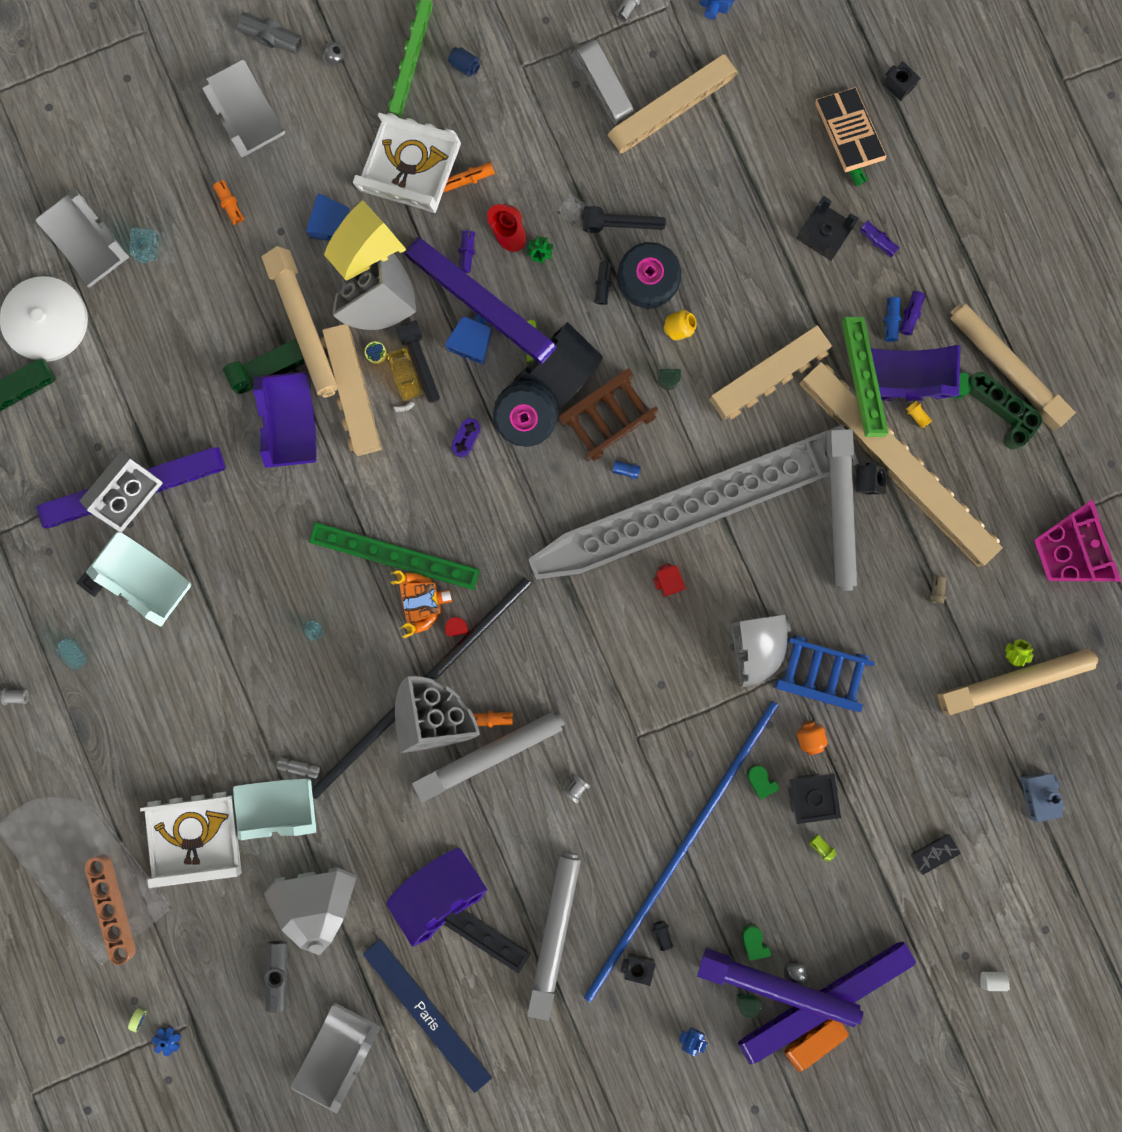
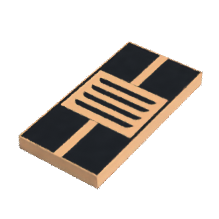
M856 87L816 99V107L845 172L886 159L885 151Z

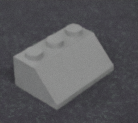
M121 451L80 499V502L87 511L122 533L163 482L124 451Z

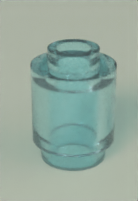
M66 638L57 644L56 653L66 667L71 668L72 671L81 668L88 662L86 659L87 655L75 639L70 640Z

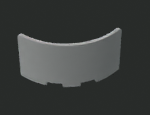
M243 59L199 82L216 114H222L223 118L220 121L241 158L286 133Z
M74 188L36 217V222L57 245L89 288L128 259L129 256L120 243L112 236L113 234L104 222L98 223L96 221L98 217L93 212L94 210Z
M333 1003L315 1042L291 1085V1089L338 1113L356 1077L353 1072H359L381 1027L339 1004Z

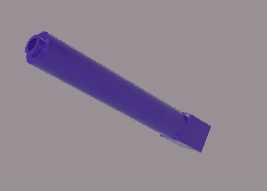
M705 948L697 977L722 986L725 982L854 1028L856 1024H861L864 1011L860 1010V1005L731 961V956Z

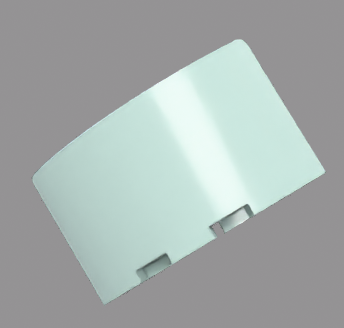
M119 531L113 535L86 571L93 581L117 596L122 593L121 596L128 600L127 603L136 609L144 618L159 626H162L191 587V583L175 569Z
M310 779L269 781L233 787L237 837L239 840L270 837L272 832L277 831L280 836L317 833Z

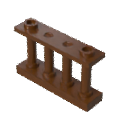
M629 368L558 416V421L562 427L567 424L569 427L572 426L589 450V453L585 455L587 462L591 459L593 461L599 459L604 455L602 451L642 423L647 425L656 418L655 414H657L658 408L655 406L648 410L630 385L633 374ZM619 388L625 391L642 415L632 423L613 397V392ZM602 400L607 402L624 426L615 435L596 410V404ZM584 412L586 415L589 414L607 439L597 447L578 421V417Z

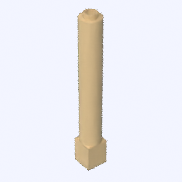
M277 246L261 256L269 279L275 281L317 395L330 397L335 394L338 386L295 276L298 274V270L290 250Z
M959 304L950 312L953 315L950 318L952 322L1037 409V412L1042 416V420L1052 431L1063 426L1076 413L1059 394L1054 395L967 304L964 306Z
M1087 648L968 686H961L941 692L937 696L943 715H953L975 708L974 706L1096 669L1098 657L1094 651L1091 652Z

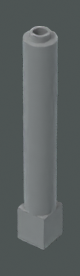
M853 429L831 430L826 432L827 458L830 460L835 587H840V591L853 590V586H857L851 457L854 456Z
M552 711L414 781L412 785L422 803L563 730L561 726L565 724L560 714H555Z
M565 852L564 855L559 856L528 1006V1017L547 1021L550 1018L581 859L577 858L578 854Z

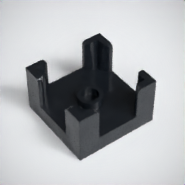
M823 196L796 239L832 261L859 218L851 213L847 218L829 208L832 201Z

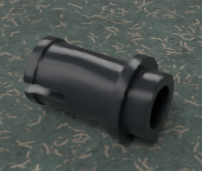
M664 920L655 922L652 932L656 934L660 951L673 948L668 932L669 925Z

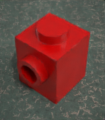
M671 563L658 567L659 571L655 573L656 577L653 578L656 589H661L663 597L686 589L677 565L671 566Z

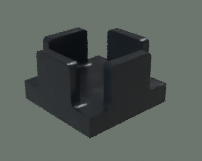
M811 774L789 779L791 789H788L791 810L795 813L797 824L841 818L835 774Z

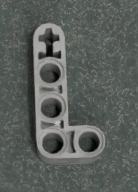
M592 39L577 48L571 54L572 60L579 71L584 70L611 121L617 125L632 116L634 109L598 42Z

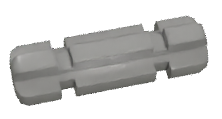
M282 757L277 762V769L288 770V772L303 776L308 775L311 778L319 776L320 767L309 766V764L294 760L289 761V759Z

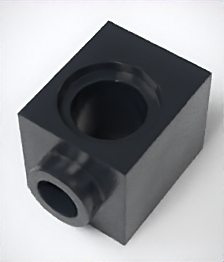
M902 61L897 67L893 65L886 72L887 78L883 85L902 101L916 87L921 78ZM897 78L903 79L904 82L898 81Z
M867 462L866 466H857L856 492L865 495L886 494V468L880 467L879 463Z
M629 953L628 958L623 959L621 972H624L625 980L651 986L656 963L654 959ZM635 964L643 966L642 972L637 974L633 973L631 969Z

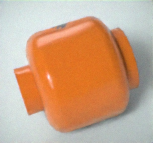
M815 721L802 723V727L796 733L800 749L807 752L808 755L823 752L828 744L824 726L815 724Z

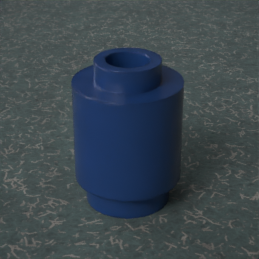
M454 47L448 56V62L451 64V67L468 77L477 74L479 71V58L462 47Z

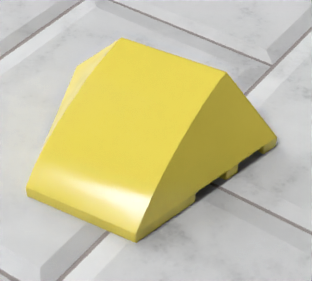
M362 200L345 217L335 231L324 255L347 281L369 270L371 264L379 260L384 262L388 260L387 256L397 251L401 253L406 249L384 222Z

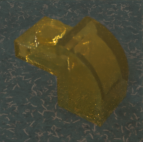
M407 347L388 353V362L402 400L406 401L423 395Z

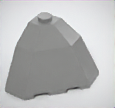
M337 867L328 869V873L317 875L316 872L298 874V878L286 880L285 877L276 878L264 891V896L281 930L301 949L320 955L332 943L344 920L356 881V875Z

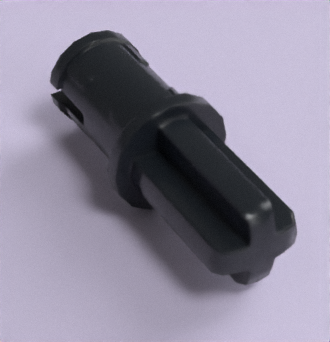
M607 261L600 262L598 280L595 281L597 288L594 302L599 305L608 304L609 287L612 285L610 282L612 264Z

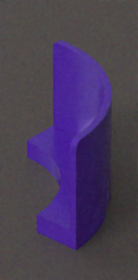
M960 345L911 351L871 348L881 400L892 401L893 398H906V401H923V397H934L936 400L959 396Z
M297 372L255 377L253 392L256 399L258 416H262L263 428H260V453L264 467L316 462L315 419L307 373Z
M456 848L433 860L408 878L390 896L386 905L413 947L429 940L446 923L444 918L450 913L454 912L456 915L467 907L479 902L488 889L460 848Z

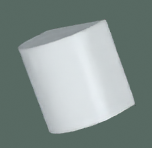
M1006 972L981 973L980 985L982 989L987 991L1010 990L1009 978Z

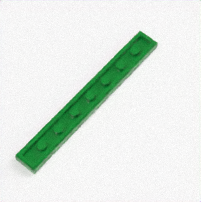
M317 522L314 523L309 540L311 544L408 572L418 573L471 590L475 589L480 569Z

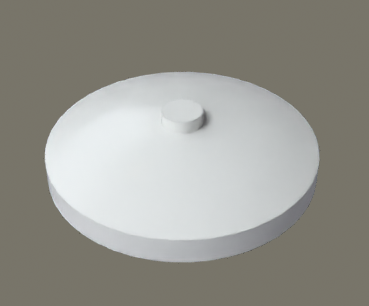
M34 277L19 283L6 296L0 311V327L6 342L17 353L34 361L45 359L48 362L67 356L80 344L87 329L88 315L83 299L69 284L53 277Z

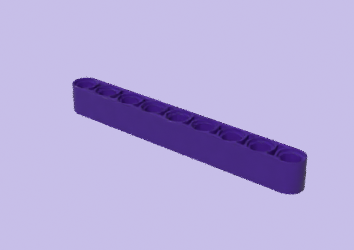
M417 237L403 252L411 262L538 363L543 364L557 348L549 338L422 238Z
M214 447L147 470L163 482L155 492L158 493L221 472L226 467L220 448ZM89 489L38 505L36 509L42 528H52L91 515L92 513L87 511L80 502V499Z
M904 941L898 942L819 991L855 1003L912 968L916 964V960ZM793 1006L741 1038L738 1046L748 1063L755 1064L828 1018Z

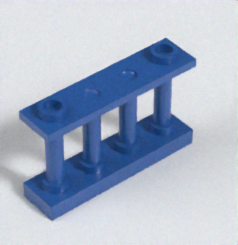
M794 635L793 638H788L787 643L793 644L786 674L785 677H782V680H775L773 688L851 711L861 712L863 704L857 702L858 698H856L864 665L874 666L875 662L868 660L869 656L856 653V656L807 643V638ZM803 647L814 650L806 683H803V686L794 684L795 680L793 678ZM824 653L835 656L827 689L820 692L815 690L816 686L814 684L822 654ZM845 659L856 662L848 694L841 698L836 696L837 692H835L843 660Z

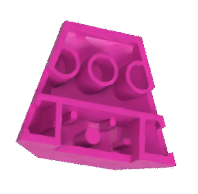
M1093 499L1034 540L1048 581L1122 582L1103 533Z

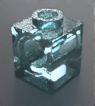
M131 228L129 253L136 261L141 263H149V260L157 261L159 236L153 229ZM144 243H148L144 250H140Z

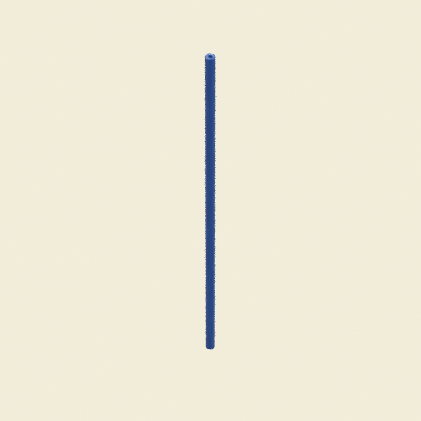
M773 701L770 702L585 994L584 998L587 1001L592 1002L779 706Z

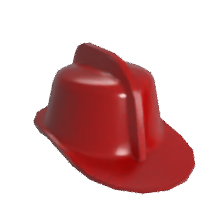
M507 203L496 204L490 207L487 213V220L500 245L511 252L521 250L526 243V233L522 226L520 211Z

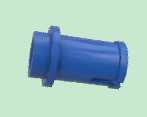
M615 460L612 473L628 476L633 480V478H638L640 466H637V463L632 465Z

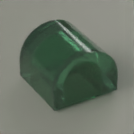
M660 369L658 373L660 387L665 390H672L677 387L681 378V370Z
M737 994L736 996L737 1007L743 1016L754 1018L760 1013L762 1002L758 996Z

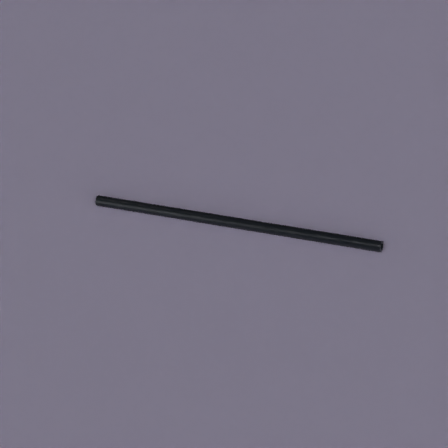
M524 577L424 677L433 679L435 682L532 584ZM395 706L312 788L314 799H317L395 721Z

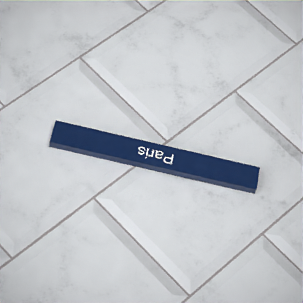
M380 938L363 953L364 957L474 1093L492 1079L490 1073Z

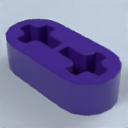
M468 418L462 422L451 445L452 451L457 457H466L471 452L481 430L477 420ZM473 423L476 431H471L467 437V428L465 427ZM465 439V447L467 448V450H462L459 453L456 445H461L463 440Z

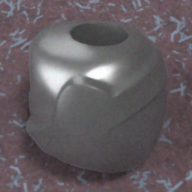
M328 42L321 50L323 61L331 67L338 65L345 55L344 48L337 42Z
M800 961L788 962L784 966L785 979L798 984L804 983L808 977L805 963Z

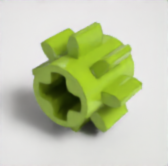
M1021 639L1014 640L1013 644L1008 643L1005 652H1007L1005 657L1014 666H1024L1026 662L1031 663L1034 656L1031 645Z

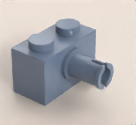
M1042 772L1020 777L1030 820L1042 822L1063 817V799L1060 798L1062 795L1057 791L1059 783L1053 773Z

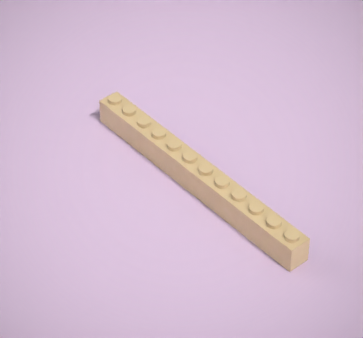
M821 362L799 383L839 425L843 424L845 430L853 429V440L876 463H879L880 467L887 469V475L977 567L985 566L1003 548L999 544V539L995 535L989 534L984 529V524L969 514L968 507L961 502L959 503L954 498V493L949 488H944L938 482L939 478L933 472L926 470L923 461L917 456L914 457L909 452V447L904 442L898 441L893 436L894 432L888 426V434L885 437H865L857 396H854L848 390L849 386L846 382L839 380L834 375V371L829 365H824Z

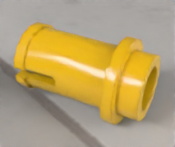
M914 401L906 408L907 414H910L922 429L932 419L922 409V404Z

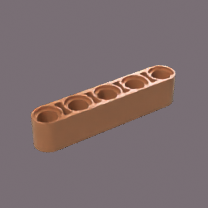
M103 854L89 859L85 864V872L108 957L113 964L122 965L135 955V944L112 861L107 855ZM96 861H99L102 864L101 871H98L96 869ZM102 882L108 886L107 893L101 889ZM107 904L113 906V914L107 911ZM113 926L119 928V936L113 933ZM119 948H123L125 950L126 957H121L119 955Z

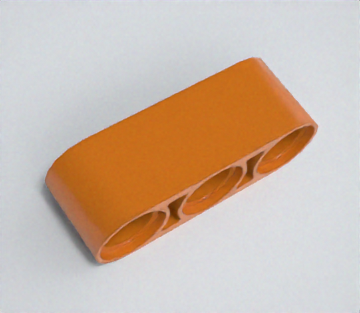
M827 1019L792 1042L784 1050V1053L795 1069L801 1072L848 1037L849 1032L842 1023Z

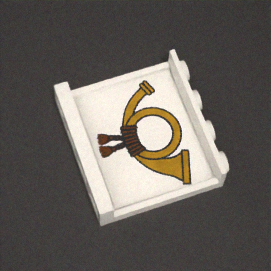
M379 113L378 117L382 121L363 173L361 176L355 175L353 184L360 192L436 213L461 145L457 134L450 129H437L432 124H419L410 118H406V120L400 119L392 113H387V115Z
M226 792L213 793L212 798L196 795L191 796L189 801H183V797L169 799V803L161 804V800L147 802V806L140 808V812L145 811L152 877L147 879L148 888L237 877L242 873L233 795L226 796Z

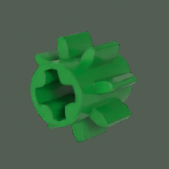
M537 235L534 241L529 240L527 255H531L533 262L544 263L546 258L551 259L553 244H549L548 237H539Z

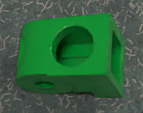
M752 765L748 768L747 779L760 800L780 789L776 781H768V773L765 768L759 765Z
M754 924L745 925L741 935L748 960L753 961L771 956L768 945L761 943L763 940L761 930Z

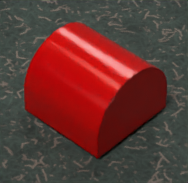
M459 617L449 619L445 625V632L448 637L469 632L467 623Z

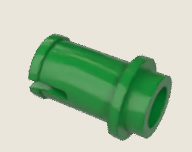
M861 167L848 171L856 187L868 181Z

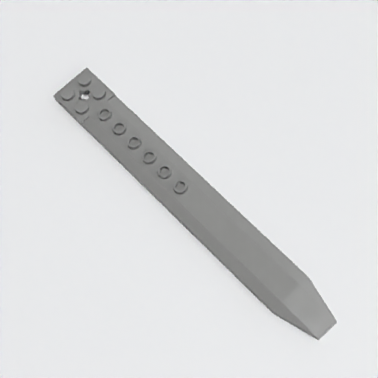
M842 424L827 431L845 430V428ZM827 431L564 533L528 559L536 580L584 573L830 476V460L825 454L827 451ZM854 452V456H851L852 467L859 464Z

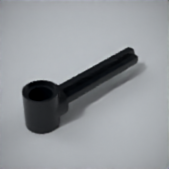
M587 206L583 211V231L588 233L601 232L603 227L664 230L666 226L665 217L604 214V210L597 206Z
M413 320L396 326L401 344L409 349L428 402L438 401L440 396L419 342L422 340V335L417 321Z

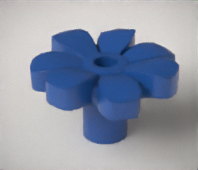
M168 1027L166 1031L164 1028L158 1029L157 1035L152 1038V1043L157 1044L154 1048L157 1054L163 1051L164 1056H170L172 1051L176 1052L180 1046L176 1042L181 1039L180 1033L173 1035L175 1031L173 1027Z

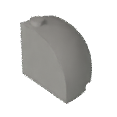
M394 253L387 256L388 260L384 262L379 260L371 264L369 270L347 281L343 277L341 282L344 285L340 294L336 293L334 300V317L353 328L378 330L391 327L416 312L415 296L411 281Z
M786 615L732 623L731 630L741 688L764 682L779 669L783 662L787 649V632L791 631L789 620L786 619Z
M406 677L398 688L395 702V724L400 753L449 746L479 736L478 725L470 708L467 709L460 700L461 697L448 686L444 687L434 682L433 679L425 677Z

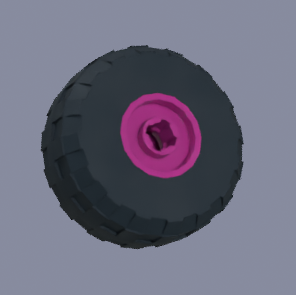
M644 242L637 244L627 251L620 261L617 273L618 286L625 299L630 301L631 304L645 309L660 307L669 302L679 288L681 282L679 260L672 250L660 243Z
M530 380L517 381L504 388L496 399L493 408V421L498 433L506 441L516 446L531 447L542 443L552 434L558 420V405L551 391L544 387V385Z

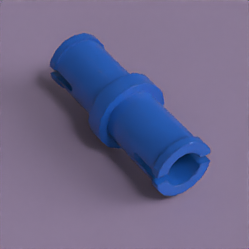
M899 297L887 298V315L884 317V322L886 323L884 340L887 342L899 340V323H901L902 318L899 316L901 302Z

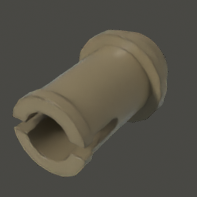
M933 577L932 595H929L931 603L944 604V600H947V597H945L946 577Z

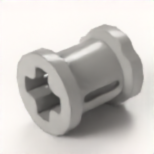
M575 774L572 783L567 789H563L562 792L575 803H578L579 797L586 788L589 789L590 785Z

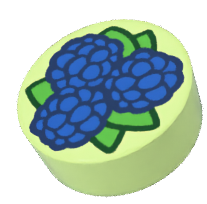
M374 341L366 346L365 356L369 362L379 364L385 360L387 351L382 343Z
M140 1008L136 1009L130 1019L128 1030L137 1033L147 1011Z

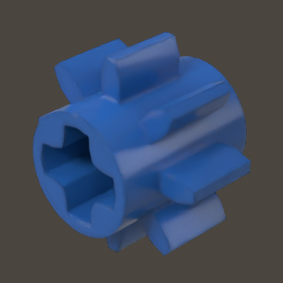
M692 1027L689 1028L688 1032L683 1030L679 1038L680 1043L683 1044L681 1049L693 1056H697L699 1051L704 1053L708 1044L704 1040L705 1034Z

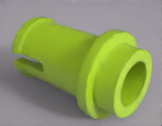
M819 834L815 835L808 843L822 856L821 859L823 861L830 862L837 855L835 848H831Z

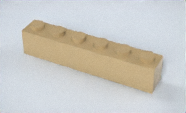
M348 324L322 330L324 337H321V342L324 350H328L329 357H327L331 370H333L338 386L337 390L340 398H337V403L340 411H344L345 418L342 419L345 431H349L350 439H347L350 451H354L357 456L382 450L351 329Z
M817 325L713 394L709 400L723 421L728 417L732 420L741 414L740 409L745 406L750 408L759 402L757 398L764 394L767 397L776 390L775 386L782 382L785 385L794 378L793 374L797 371L803 373L811 367L810 363L815 359L818 362L829 355L827 351L832 345Z

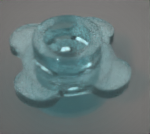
M312 620L309 623H304L305 627L302 630L309 640L315 641L320 637H324L323 629L319 623Z

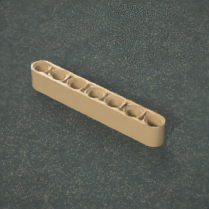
M725 54L721 55L614 127L608 133V137L620 153L626 152L731 81L738 71Z

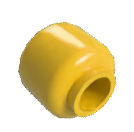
M680 310L666 317L664 331L671 339L681 340L694 334L697 322L692 313L687 310Z

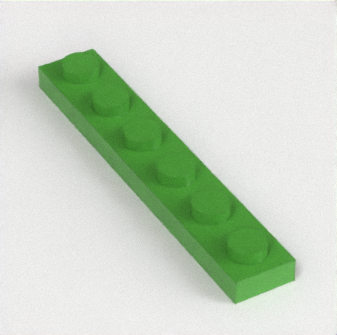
M432 0L417 1L415 10L417 16L411 22L410 40H406L404 52H406L405 58L401 59L399 64V79L396 78L393 85L395 93L388 102V111L400 119L432 11Z
M845 317L842 320V326L865 437H885L888 434L865 319L864 317Z

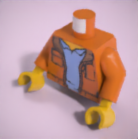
M401 571L390 573L397 575V581H390V583L393 585L399 584L407 623L399 629L406 628L408 634L402 637L407 638L413 634L428 630L438 620L439 614L442 613L440 604L452 602L450 589L438 591L436 583H432L430 578L418 573H402Z

